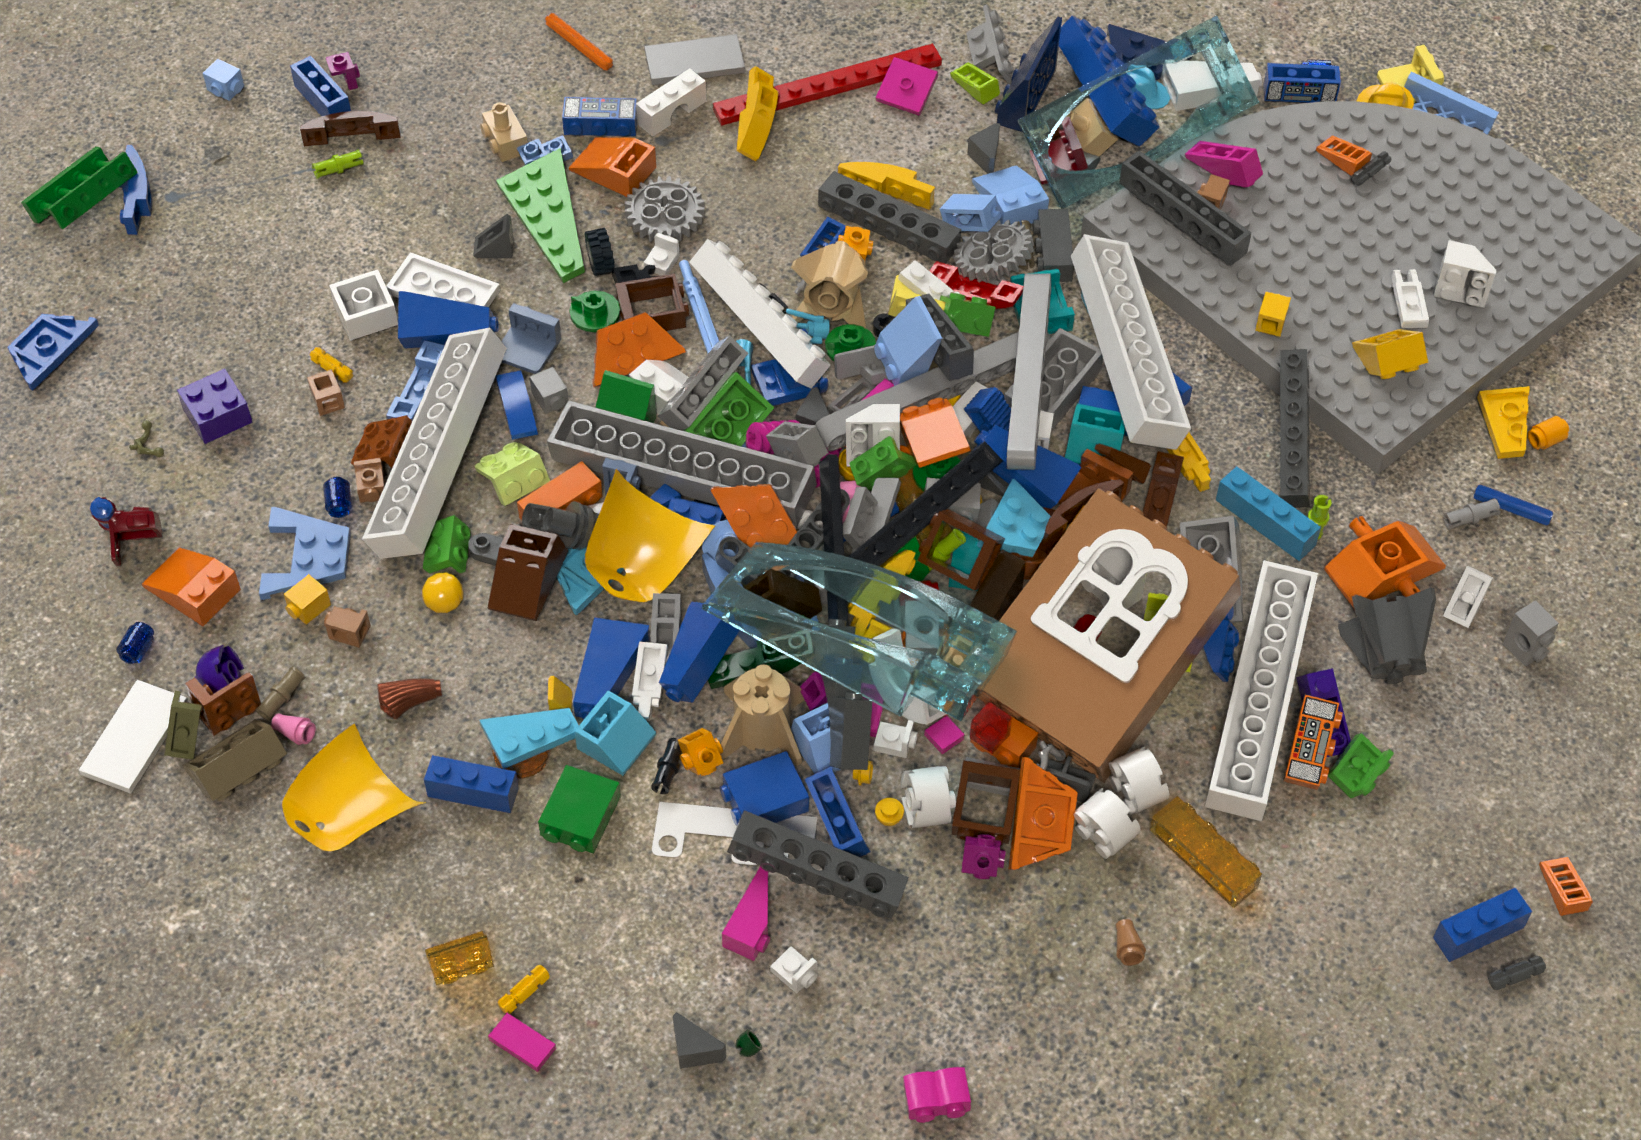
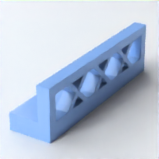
M1414 72L1410 73L1404 86L1411 92L1417 102L1413 106L1414 110L1427 112L1426 108L1433 107L1439 113L1434 115L1444 118L1455 117L1459 119L1461 124L1471 128L1476 127L1487 135L1492 129L1499 113Z

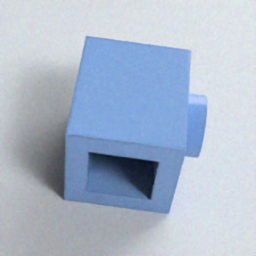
M217 59L203 72L207 91L212 92L217 97L230 101L244 87L241 70L222 60Z

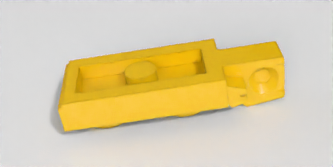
M1188 432L1176 450L1166 449L1169 454L1184 457L1181 473L1188 481L1193 480L1199 492L1210 489L1209 462L1190 432Z

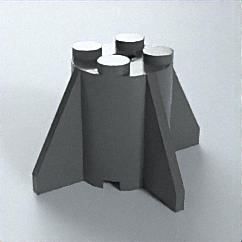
M1432 587L1408 597L1395 596L1396 601L1387 602L1386 597L1370 600L1359 595L1352 596L1353 606L1358 617L1339 624V633L1370 672L1372 679H1386L1388 684H1397L1402 682L1405 676L1421 675L1427 672L1424 654L1436 603V594Z

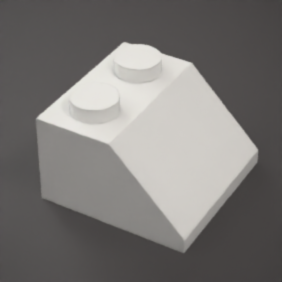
M645 360L629 374L630 378L654 384L657 414H660L689 378L668 362L660 360Z

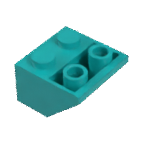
M1077 403L1065 458L1080 465L1081 457L1086 449L1099 454L1095 450L1096 444L1106 445L1121 451L1126 432L1121 412Z

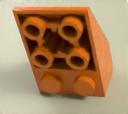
M595 137L571 164L569 171L627 197L628 194H632V188L638 189L640 187L639 183H644L656 169L655 147L636 138Z

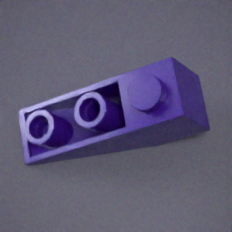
M1333 668L1296 677L1302 702L1305 695L1339 703L1338 711L1343 712L1339 729L1333 728L1331 739H1335L1336 743L1332 756L1342 754L1351 742Z

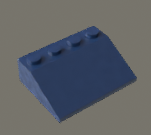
M1057 16L1031 45L1027 54L1023 53L1019 69L1016 68L1014 70L1011 84L1006 85L1003 99L998 100L995 107V114H998L997 123H1000V126L1024 133L1057 68L1062 17Z

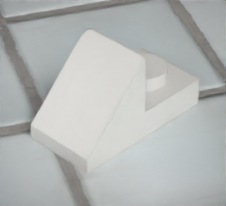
M1467 566L1443 616L1469 628L1484 601L1483 598L1493 577Z

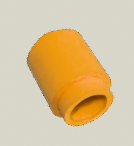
M1554 416L1534 425L1528 431V440L1531 446L1536 450H1545L1566 440L1569 432L1568 423L1564 419Z

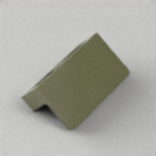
M175 690L170 709L164 756L193 760L202 705L180 702L181 691Z

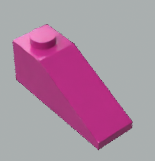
M1199 141L1185 153V157L1206 171L1215 176L1230 180L1229 185L1241 186L1243 188L1250 187L1263 175L1255 148Z
M761 866L722 932V947L752 961H755L759 952H765L770 942V936H768V872L763 870Z

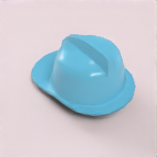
M1132 65L1126 68V73L1136 82V89L1145 96V103L1149 108L1160 109L1168 104L1170 100L1168 91L1164 85L1156 81L1151 69Z

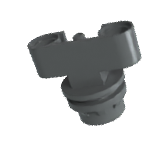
M575 501L571 502L566 510L528 503L523 511L522 525L523 527L558 534L566 549L581 550L588 545L599 513H595L590 506L582 505Z

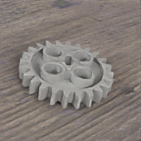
M658 176L657 182L649 178L648 185L640 182V189L632 188V194L627 195L625 219H627L628 226H632L633 233L640 232V238L648 235L650 242L657 233L676 237L679 241H681L682 234L690 237V230L697 231V225H702V218L705 217L702 194L697 193L696 186L690 188L689 181L681 184L680 178L676 179L675 182L671 181V176H668L666 181H663Z
M998 220L988 232L969 231L970 236H963V242L956 244L958 249L954 250L955 256L953 257L956 267H958V271L962 273L963 277L968 276L970 281L977 277L978 282L987 278V281L990 282L993 277L1000 280L1003 274L1009 277L1012 270L1018 272L1019 265L1026 266L1025 260L1031 259L1030 253L1034 252V241L1030 230L1026 229L1024 224L1019 226L1016 221L1011 225L1009 220L1001 224L1000 220Z

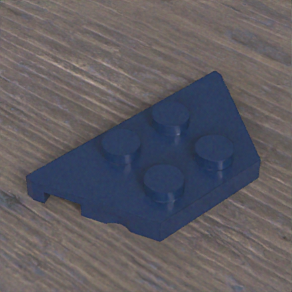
M1112 24L1108 25L1107 36H1109L1110 44L1117 51L1115 53L1117 58L1126 65V68L1129 65L1148 67L1154 73L1156 80L1161 78L1164 61L1190 60L1193 57L1194 49Z

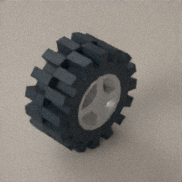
M604 227L585 231L586 249L593 274L597 276L611 273L615 265L607 230Z

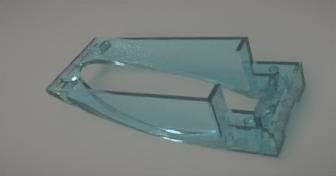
M1217 15L1017 120L1061 209L1120 179L1122 163L1095 170L1069 171L1055 166L1048 154L1051 138L1066 116L1087 95L1106 82L1137 69L1154 65L1176 64L1201 51L1221 94L1198 106L1170 137L1144 153L1153 161L1229 121L1231 117L1259 103Z
M756 542L702 605L704 611L846 688L862 694L863 697L872 700V702L900 717L912 703L914 697L951 717L962 721L1008 655L1017 633L1016 630L935 588L891 570L825 551ZM769 569L775 571L790 570L938 649L935 656L929 652L873 640L823 625L746 590L741 584L742 579L748 575L765 573ZM950 647L967 655L959 668L943 660Z

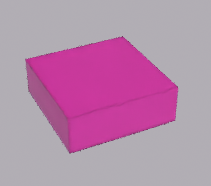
M947 715L927 728L924 733L925 737L941 754L962 742L965 736Z

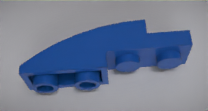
M127 145L125 152L138 173L119 186L124 193L125 205L124 209L120 211V222L125 225L128 235H138L141 216H151L152 194L147 174L138 152L132 145Z
M1233 607L1204 645V650L1213 672L1223 682H1228L1229 675L1234 670V648L1239 643V632L1229 621L1233 618Z

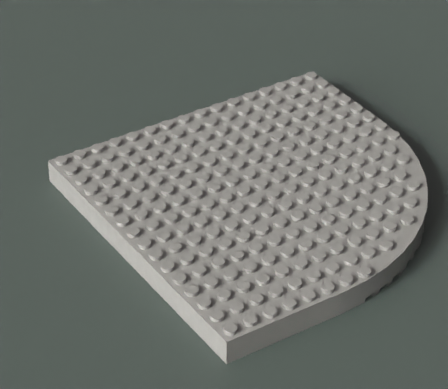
M1323 101L1293 104L1250 114L1224 125L1216 126L1215 129L1185 145L1159 163L1161 167L1197 192L1200 190L1202 183L1207 184L1211 173L1185 157V153L1199 141L1255 148L1257 150L1263 175L1250 187L1243 188L1241 186L1229 185L1227 198L1221 211L1251 232L1247 254L1231 266L1126 188H1123L1084 215L1081 237L1086 234L1127 242L1143 287L1279 396L1280 350L1307 349L1309 358V420L1377 474L1381 473L1478 396L1479 391L1487 389L1641 266V237L1540 165L1507 145L1504 140L1495 139L1459 122L1420 110L1357 101ZM1333 135L1372 153L1371 160L1383 151L1388 152L1392 160L1362 185L1357 186L1351 180V176L1318 153L1316 147ZM1449 240L1475 246L1496 269V275L1484 308L1434 297L1438 273ZM1393 270H1400L1403 282H1408L1407 275L1409 270H1416L1418 280L1422 285L1429 317L1427 328L1401 327L1392 283ZM1265 292L1291 297L1280 337L1255 331ZM1397 329L1423 332L1428 363L1419 365L1420 369L1416 371H1398L1395 377L1380 379V376L1370 375L1352 345V342Z

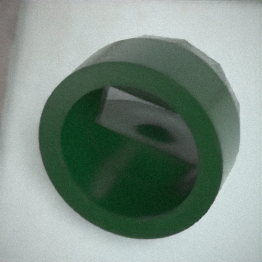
M749 1029L743 1032L736 1040V1049L742 1048L739 1053L741 1056L751 1057L762 1050L759 1039Z

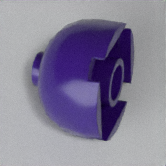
M221 645L202 655L196 666L195 678L202 686L207 684L214 694L240 678L241 674L239 671L243 670L244 667L237 653L230 646L224 647V645Z

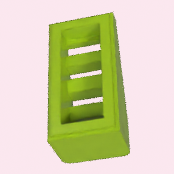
M969 62L950 73L951 78L981 104H986L1000 94L998 79Z

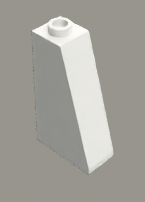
M1166 60L1163 62L1161 79L1176 111L1257 97L1259 86L1262 84L1261 75L1256 71L1253 63Z

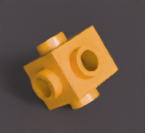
M846 226L844 236L839 235L838 241L846 242L860 254L864 261L867 255L871 256L873 241L869 240L870 230Z
M704 728L677 740L683 753L680 755V760L686 770H690L697 775L706 776L717 770L716 767L724 763L720 755L723 753L720 742L717 738L713 737L712 732Z

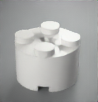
M1141 747L1109 763L1113 776H1110L1111 784L1116 792L1122 791L1125 797L1123 802L1131 810L1128 813L1129 815L1169 799L1167 783L1161 785L1160 775H1163L1162 770L1149 749L1145 750V747Z
M946 766L903 771L901 788H906L905 797H901L906 821L909 825H912V828L942 825L951 822L950 809L956 807V798L954 791H949L948 788L949 774Z
M1103 788L1076 809L1074 817L1078 822V825L1075 826L1077 833L1084 840L1090 838L1097 844L1095 845L1097 852L1105 859L1115 855L1140 833V825L1137 819L1132 822L1127 814L1131 812L1128 806L1112 791L1107 790L1104 792Z

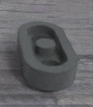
M487 533L474 535L468 544L471 557L477 561L496 566L499 547L503 538Z

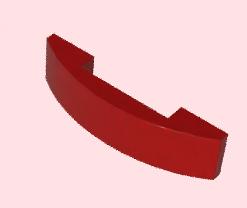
M938 261L929 270L950 287L953 292L965 295V300L971 301L972 296L987 299L986 304L996 307L995 309L1013 307L1023 293L1024 286L1002 280L999 285L984 281L978 282L977 279L970 281L969 277L959 275L958 267Z

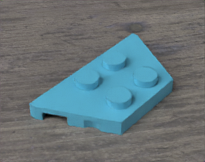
M1012 479L986 529L1005 538L1001 550L1033 557L1044 536L1051 516L1015 479ZM979 540L977 546L982 548L984 542Z
M587 547L581 550L568 549L566 558L556 577L575 615H578L604 590L586 568L585 553ZM624 568L617 569V572L620 574Z

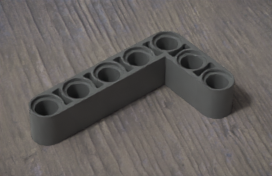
M840 488L843 518L849 506L850 497L845 490ZM821 502L774 563L768 561L739 539L729 536L721 540L715 558L717 564L745 585L769 569L797 578L824 542L823 528L815 524V521H822ZM799 541H807L811 547L804 548L800 545ZM730 549L735 553V556H727L723 550ZM791 561L796 567L788 568L783 562ZM753 565L757 568L758 572L751 573L745 566Z

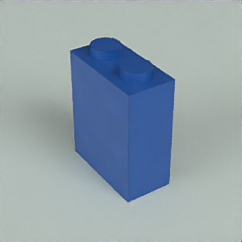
M787 751L723 773V785L720 786V792L724 802H730L732 807L731 816L736 826L744 810L774 823L809 812V795Z

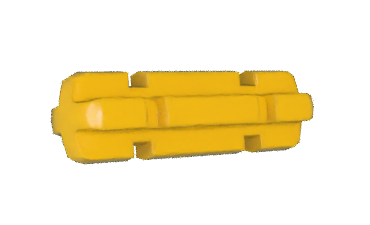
M315 347L310 352V359L318 365L320 364V367L326 371L332 369L334 376L340 381L348 383L353 378L352 369L343 365V363L320 347Z
M537 965L530 971V976L526 975L509 990V995L505 994L498 1000V1006L505 1014H511L517 1008L516 1004H522L538 989V984L543 985L549 979V972L542 965Z

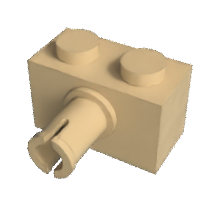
M1086 98L1074 110H1066L1062 115L1061 119L1070 117L1084 152L1101 156L1118 140L1117 136L1110 132L1094 103L1089 98Z
M495 103L492 106V110L482 113L483 124H480V128L484 138H489L493 154L497 153L500 160L504 162L519 157L517 147L528 143L527 135L509 104Z

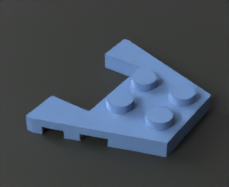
M271 507L268 526L270 533H296L291 573H262L259 589L261 600L270 599L272 594L287 592L308 574L321 585L346 578L351 537L348 527L281 508Z

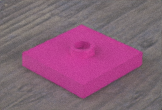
M894 57L875 97L876 101L920 116L937 80L938 71Z

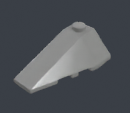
M1234 516L1181 522V535L1190 541L1192 547L1197 550L1205 549L1214 556L1215 561L1221 565L1227 563L1238 571L1241 596L1233 605V618L1229 621L1231 623L1243 622L1242 550L1239 523Z

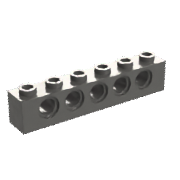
M1140 150L1122 162L1119 184L1231 266L1247 254L1251 232Z
M833 171L818 189L819 207L839 215L847 221H852L867 230L880 234L888 240L895 241L912 251L923 254L931 260L947 264L954 255V250L958 249L956 244L961 242L960 228L836 171Z
M1307 349L1280 350V497L1294 508L1310 507L1309 358Z
M745 810L742 813L727 850L728 853L733 854L740 861H750L760 865L767 872H777L787 876L794 883L809 885L816 888L821 894L836 896L843 899L848 905L863 907L870 910L875 916L892 919L899 907L909 878ZM756 842H763L768 848H762ZM784 853L792 854L795 859L787 858ZM811 864L819 865L822 871L814 869ZM839 875L846 876L850 882L841 880ZM866 886L873 887L877 893L870 892Z

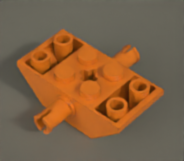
M1359 516L1349 525V528L1353 530L1358 538L1348 544L1325 566L1324 570L1354 608L1352 596L1354 595L1375 600L1395 591H1400L1404 597L1416 594L1420 590L1415 582L1445 569L1446 565L1415 526L1396 521L1373 531L1365 518Z

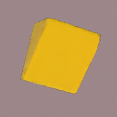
M550 676L548 678L549 711L570 708L572 712V690L555 676Z

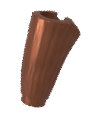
M407 679L377 684L380 709L396 720L408 709L442 696L440 679Z

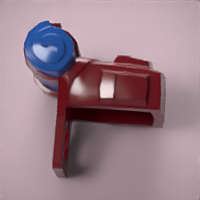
M97 497L91 503L92 517L99 523L101 528L110 532L111 559L116 566H121L120 541L163 537L159 514L152 511L151 508L138 506L134 507L132 511L117 510L115 504L107 500L106 497Z

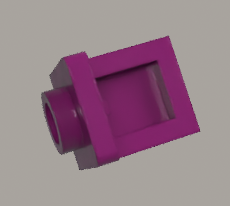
M349 52L326 57V63L331 76L343 74L348 89H357L356 78H360L357 64L352 63Z

